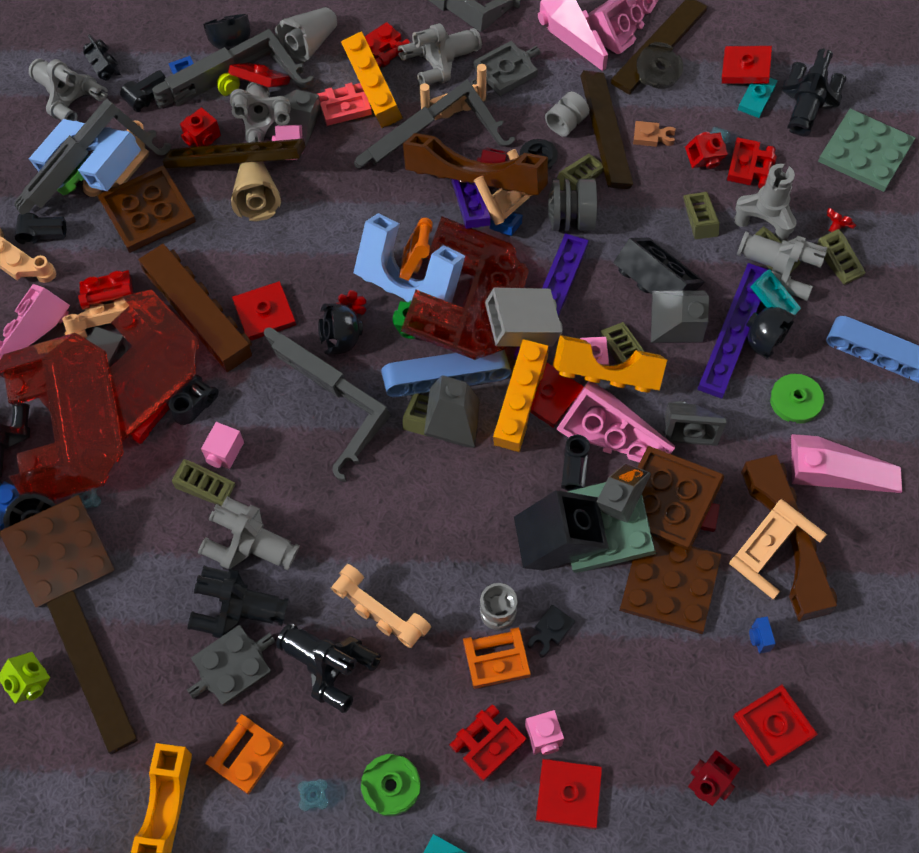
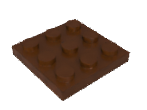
M164 165L97 195L129 253L196 222L193 213Z
M648 446L637 468L651 473L642 492L651 534L690 551L720 489L724 475Z
M80 495L0 531V536L35 607L115 570Z
M652 536L656 554L632 560L619 611L703 634L721 554L693 546L689 551Z

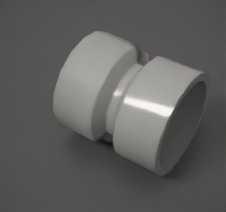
M571 91L563 96L558 104H555L545 114V120L551 130L565 137L589 114V107L582 96Z
M494 583L487 586L480 598V616L483 623L494 630H504L511 626L517 614L516 593L510 586L503 583Z

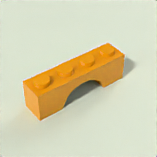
M362 31L341 41L381 128L403 119Z
M560 335L553 366L557 371H560L559 375L575 378V374L585 376V380L600 383L602 379L610 381L612 386L625 388V385L628 384L635 386V390L650 393L651 389L660 391L667 359L658 354L635 350L621 364L614 366L602 365L595 360L591 344L586 340Z
M525 339L522 340L493 435L495 446L520 452L527 430L533 399L548 359V345Z
M155 744L149 771L150 796L143 825L134 837L131 853L172 852L192 754L186 747Z

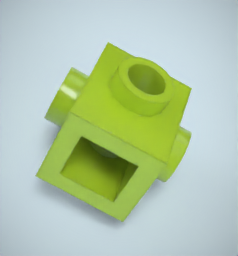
M33 652L9 658L0 671V683L15 704L25 700L33 701L40 697L50 679L46 669L40 664Z

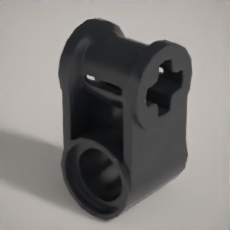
M192 376L169 401V407L175 422L180 425H187L193 422L205 408H208L215 401L219 390L204 383L201 376Z

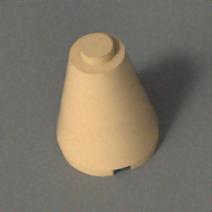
M264 162L240 163L231 196L233 211L241 218L242 216L248 217L249 221L271 218L276 213L275 210L278 206L280 207L281 198Z

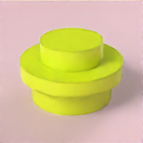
M230 73L220 75L217 80L219 92L224 96H228L232 91L239 89V78L230 75Z

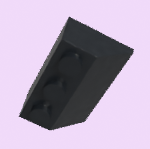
M649 237L629 238L613 262L619 267L618 271L623 276L635 280L638 283L637 287L645 293L652 294V291H696L705 283L704 280Z

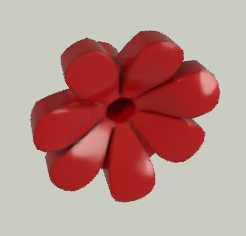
M828 208L827 216L833 222L828 230L829 232L837 229L840 230L841 227H849L851 229L856 227V224L852 221L853 219L848 216L842 217L841 214L835 212L832 208Z
M350 290L348 295H339L338 304H345L351 307L356 314H365L366 308L363 305L366 304V299L363 296L357 297V292L354 290Z

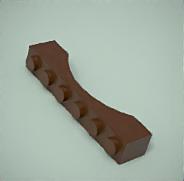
M414 133L403 143L405 170L414 171L417 174H430L438 178H451L463 183H475L474 179L483 176L488 187L492 186L502 188L505 191L523 192L526 195H539L548 184V157L523 153L519 157L507 162L482 163L455 153L435 136Z
M777 454L745 462L741 473L751 497L761 502L770 511L782 499L805 517L804 513L798 509L796 492L793 487L789 486L786 479V467L783 463H780ZM797 525L789 536L795 560L794 581L789 598L797 619L801 622L831 614L837 606V595L835 590L829 587L826 579L827 570L824 563L818 559L814 538Z

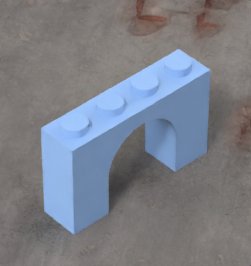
M63 119L29 158L38 172L70 135L73 138L85 123ZM105 127L86 149L87 151H94L78 171L91 188L108 191L141 149L136 143V138L129 131Z
M379 213L365 221L353 273L362 277L367 282H372L382 287L386 292L403 298L406 302L416 300L424 305H429L437 316L442 315L448 310L453 301L465 255L443 245L431 254L425 279L418 280L410 277L409 281L399 277L400 268L394 258V244L400 223Z

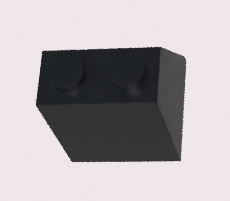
M555 490L514 516L523 568L544 571L608 550L602 514L597 504L598 497Z

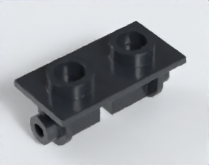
M89 34L88 37L91 42L84 45L83 53L90 64L93 65L92 67L98 77L106 81L111 78L114 72L121 75L116 67L118 62L111 54L107 53L109 50L108 46L101 39L96 40Z

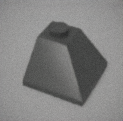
M296 89L284 96L288 98L291 105L290 120L286 125H302V137L306 146L321 114L320 100L318 94ZM276 122L271 124L264 138L272 139V136L276 135L275 126L278 125Z
M652 291L651 343L703 342L708 324L709 295L705 291Z
M442 375L430 387L424 435L465 447H475L480 399L467 382Z
M683 401L668 402L665 412L664 437L674 443L718 446L726 425V418L695 404H687Z

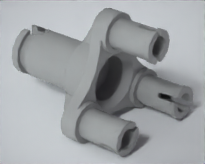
M438 23L430 26L429 29L414 32L412 34L413 42L400 45L398 51L403 50V52L398 54L402 60L420 56L430 62L434 69L418 73L419 85L424 83L430 85L437 82L441 84L450 81L453 59L473 51H478L481 49L482 41L479 32L475 28L448 35L443 25Z
M39 58L35 59L29 66L30 77L46 87L47 92L50 94L46 111L53 118L77 121V113L68 108L75 99L83 95H91L98 101H103L108 95L105 93L108 92L107 88L98 84L93 77L88 74H77L70 70L61 60L54 59L48 63L46 60L44 61Z
M251 82L247 86L246 91L236 89L230 94L232 114L236 118H243L246 141L248 143L263 142L265 134L273 122L282 126L288 124L290 120L291 105L288 98L284 96L269 98V88L266 86H258L257 83Z
M776 164L770 168L765 186L757 194L741 196L737 200L734 223L739 227H745L749 224L751 216L764 219L775 227L774 235L783 242V240L788 241L789 235L796 226V219L789 207L790 192L795 174L790 166L787 172L784 173L782 171L784 164Z
M745 231L737 255H744L747 259L773 267L772 273L788 293L807 301L813 286L791 279L792 276H789L794 262H798V260L821 268L827 247L805 241L806 238L798 235L790 241L783 240L782 243L755 234L751 236L749 232Z
M229 496L224 500L222 507L218 504L215 505V511L211 512L209 521L232 530L231 533L234 535L231 545L227 548L206 537L199 548L198 554L219 562L221 567L228 570L246 559L250 554L256 555L277 566L282 565L286 570L290 568L300 545H293L291 541L263 529L264 524L261 520L260 508L253 505H244L231 499Z

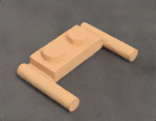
M485 64L477 66V84L472 85L482 101L486 100L487 67ZM426 83L421 84V109L424 107L428 109L447 94L430 100L429 85ZM466 96L461 97L434 117L435 120L449 118L454 113L463 110H471L465 102Z
M516 149L507 152L510 160L519 157ZM483 176L474 179L495 225L503 223L504 219L532 196L518 191H505L502 188L492 195Z
M782 499L778 501L773 510L729 562L733 568L773 600L781 591L762 577L759 572L791 535L796 526L798 525L819 543L827 536L824 531Z

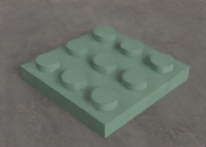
M850 108L819 157L818 162L884 192L912 146L915 137Z
M606 482L568 492L599 497ZM642 494L628 523L606 515L601 511L609 549L573 561L571 565L573 572L578 573L656 554Z

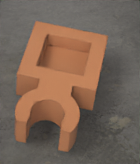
M636 121L633 144L657 147V142L659 141L664 145L672 146L674 145L675 138H669L667 135H675L676 128L665 127L664 129H659V123Z

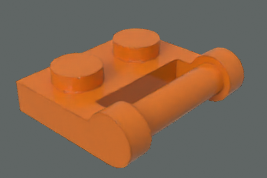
M420 219L405 245L400 278L409 281L413 272L418 273L422 264L421 258H426L429 255V233L433 229L431 219Z
M519 627L511 628L510 632L473 640L472 637L463 638L474 689L530 677V670ZM510 643L514 645V649L476 656L475 654L476 650Z
M241 714L236 720L238 724L214 757L210 756L205 764L249 795L284 744ZM246 731H249L253 736L228 769L223 765L224 761Z

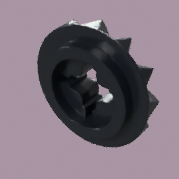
M533 139L521 147L520 155L523 153L537 155L541 150L542 156L548 157V169H551L553 164L557 162V149L547 140Z

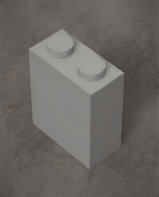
M493 288L485 301L496 346H521L523 339L553 346L562 334L563 326L558 318L557 305L553 299L551 289Z

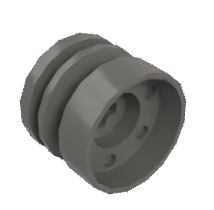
M594 178L578 179L576 190H571L569 179H564L563 190H560L559 179H552L550 192L548 193V217L551 222L552 231H559L560 220L564 222V231H569L571 220H576L578 231H595L597 190Z

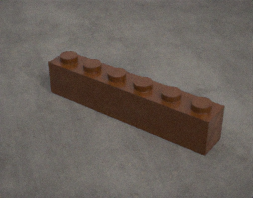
M163 243L138 259L145 275L227 373L252 356L250 349L252 343L244 332L240 334L237 331L238 327L232 317H226L222 313L223 309L216 299L211 300L209 298V292L202 282L197 284L191 269L187 265L183 267L180 264L181 259L173 249L169 251Z

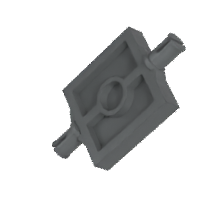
M509 41L474 60V68L477 70L479 64H485L487 67L486 84L491 86L499 96H502L538 76V69L531 63L530 59L540 55V50L537 46H534L525 52L519 49L512 41ZM477 78L471 80V85L477 84Z
M238 625L191 657L199 670L202 680L188 688V693L194 699L208 689L216 695L222 706L226 705L272 673L263 659L262 651L276 643V641L268 633L255 643Z

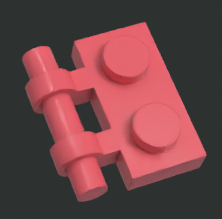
M351 82L345 84V87L332 89L331 87L325 89V92L317 93L327 126L372 115L368 98L360 83L352 84Z

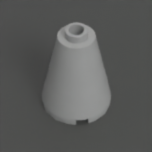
M326 7L282 19L276 26L275 36L283 48L290 53L289 56L293 61L303 63L311 58L336 28L337 17L332 10Z

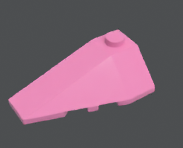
M541 0L540 12H538V19L541 25H546L553 35L600 70H605L608 54L597 31H591L588 20L589 15L586 10L581 11L577 0Z
M608 0L588 13L591 31H597L604 47L616 54H621L634 44L636 29L643 28L645 24L642 21L644 15L652 12L658 0Z
M33 284L15 310L19 315L18 318L7 323L3 330V336L6 338L3 342L0 340V367L53 329L58 323L61 324L63 317L69 314L67 309L70 305L46 288Z
M590 381L584 386L556 429L568 438L572 435H583L590 444L603 447V452L609 454L612 453V450L627 454L629 460L639 463L648 446L669 454L675 449V446L613 394Z
M791 435L792 484L902 493L901 467L819 436Z

